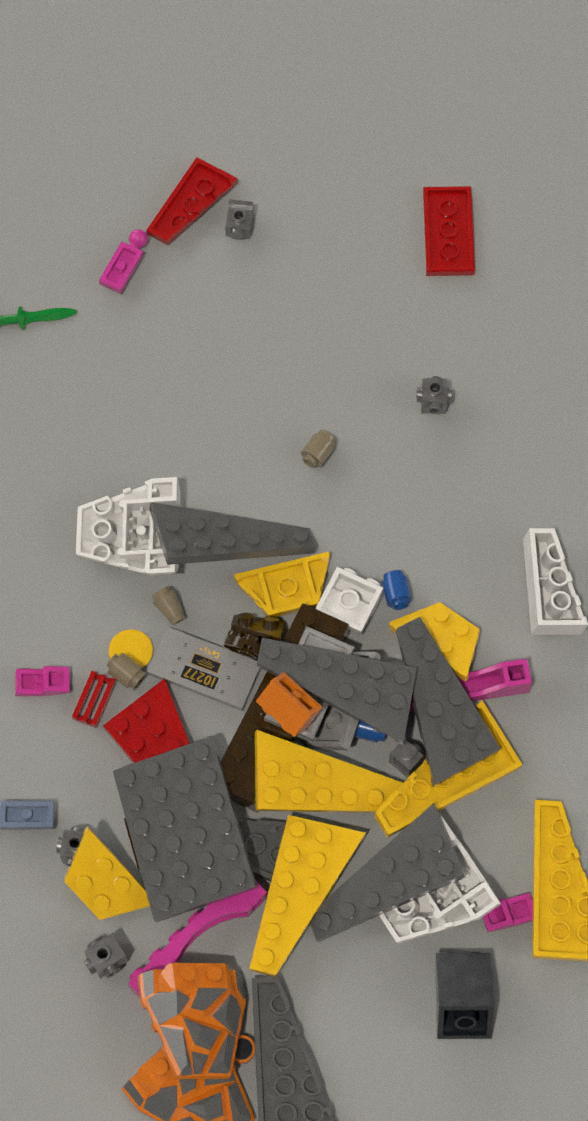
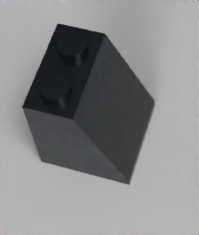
M436 953L437 1039H492L494 996L490 953Z

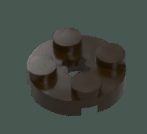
M229 630L225 638L224 647L227 650L245 655L257 661L260 639L250 634H245L243 638L241 634Z

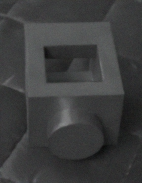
M229 199L225 225L226 236L238 240L243 238L250 239L254 214L253 202Z
M404 739L403 745L398 744L390 753L389 763L408 778L423 763L425 758L422 754V749L412 741L409 743Z

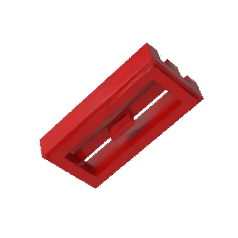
M91 671L73 712L72 719L97 728L116 684V679L107 678L103 674L99 675ZM96 680L98 681L97 685L94 689V692L82 717L80 716V714L83 710V707L86 703L92 686ZM105 683L107 684L106 690L93 720H90L89 716Z

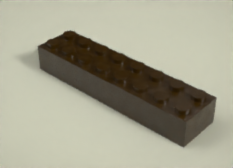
M302 603L282 642L298 645L306 626L345 642L349 634V624ZM266 672L221 760L232 801L256 813L259 811H256L255 731L259 730L294 743L297 737H293L290 733L284 731L283 728L264 721L266 713L256 700L270 681L277 677L269 672Z

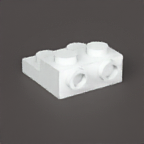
M337 567L316 609L348 623L349 630L361 635L383 595V587H381L379 582L371 578L365 580L357 576L358 574L349 568L341 569Z

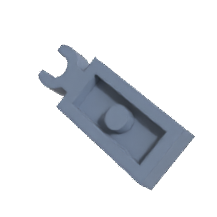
M1 801L0 828L1 830L54 829L55 803L54 801Z

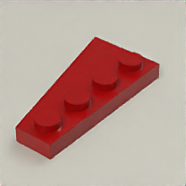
M196 157L147 228V235L168 245L238 183V179Z

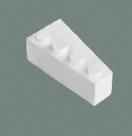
M529 528L523 539L531 635H582L588 626L586 616H583L579 596L575 593L570 571L568 572L565 565V557L555 528Z

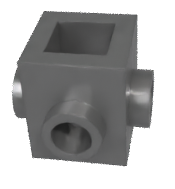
M438 376L422 378V385L417 387L416 401L421 402V413L446 414L447 403H452V388H447V379H442Z
M72 827L71 830H64L63 838L58 837L56 853L60 854L62 863L66 866H71L74 853L78 848H72L71 844H80L84 828Z
M112 933L103 939L101 937L94 939L87 945L88 949L84 951L87 957L84 960L86 967L92 975L97 973L100 979L104 976L107 978L114 976L121 970L120 966L128 962L124 951Z

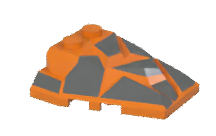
M170 963L164 969H153L139 974L137 979L140 1003L143 1010L147 1009L153 1021L151 1027L154 1033L158 1032L163 1042L162 1050L175 1078L229 1079L232 1074L246 1005L243 975L236 970H229L228 965L225 963Z
M160 1049L138 1069V1073L129 1079L121 1089L141 1113L157 1121L255 1120L234 1065L229 1079H176L163 1050Z

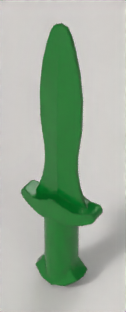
M19 306L17 314L0 315V327L3 325L19 324L21 330H25L24 326L29 323L61 320L75 315L77 311L71 308H51L28 312L23 311L22 306Z

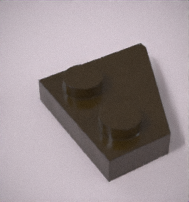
M240 613L233 616L231 631L242 636L250 634L260 640L261 637L281 641L285 620H279L275 616L259 618L249 613Z

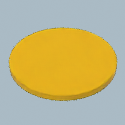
M134 629L124 630L115 635L111 640L109 657L111 659L115 654L121 655L125 653L144 668L150 662L153 655L152 643L149 637L141 631Z

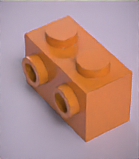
M285 672L273 678L256 700L263 711L272 716L281 725L283 730L290 733L293 737L306 730L323 708Z

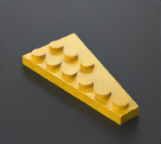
M483 700L475 708L499 745L500 751L435 787H432L431 772L425 759L374 814L375 819L387 838L405 829L433 803L438 811L521 769L523 764Z
M255 731L256 811L375 813L403 784V782L262 731Z
M534 801L532 958L588 962V880L585 871L582 869L579 860L580 856L571 836V829L562 801Z
M292 815L287 816L249 971L273 977L277 976L299 938L307 929L313 916L317 913L335 885L344 867L348 864L358 845L366 836V833Z

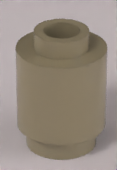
M324 430L315 433L301 451L303 462L311 468L321 467L335 448V438Z
M125 653L121 655L115 654L107 664V667H109L108 674L126 688L130 687L135 690L146 677V673L142 671L143 667Z

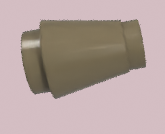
M169 586L162 588L152 596L153 604L173 626L186 618L175 590H171Z

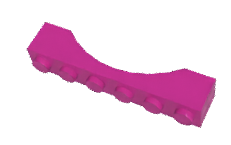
M527 659L501 662L491 667L470 672L466 682L456 676L471 701L529 693L532 684ZM412 696V698H411V704H410V710H409V711L414 710V706H413V702H412L413 696Z
M256 882L257 889L210 904L202 912L197 910L188 919L187 922L189 924L182 931L178 929L169 937L168 941L170 943L163 950L158 948L149 957L150 962L143 969L139 967L130 975L129 988L139 997L137 979L139 974L153 969H164L170 963H179L189 946L206 930L228 920L249 917L267 899V892Z

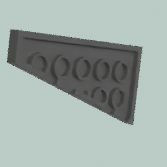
M433 803L324 900L310 921L318 942L465 878L436 805Z

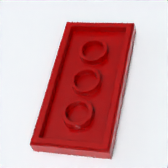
M471 186L423 187L426 276L475 275Z

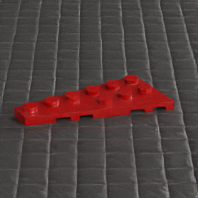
M165 679L103 725L105 731L133 764L189 744Z

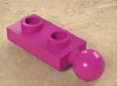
M135 229L130 233V244L121 241L102 273L99 285L119 294L122 293L144 256L143 251L139 248H143L147 244L148 236L143 230Z

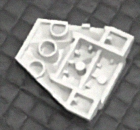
M178 478L150 479L145 481L146 485L133 490L129 487L122 490V494L112 498L105 496L79 506L77 511L76 555L150 576L176 574L179 564L167 565L149 508L151 502L182 507Z
M443 817L441 819L465 878L379 915L397 943L479 920L501 905L493 889Z

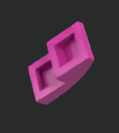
M43 666L42 669H16L15 696H50L70 692L69 667Z
M526 893L507 900L505 898L500 899L501 905L482 917L487 933L532 922L533 902L530 894Z

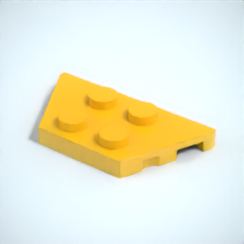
M328 551L234 574V580L266 616L278 617L298 612L302 603L315 608L321 599L330 554Z
M440 602L389 623V629L396 633L398 627L420 617L455 675L465 682L468 680L471 662H473L475 647L480 636L479 628Z
M87 826L83 832L79 847L74 853L71 866L66 872L64 882L99 920L149 907L150 904L145 887Z

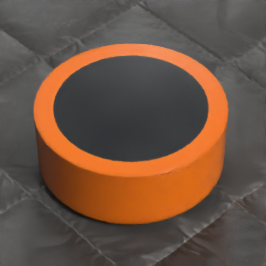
M239 1035L234 1062L246 1064L255 1056V1044L248 1036Z

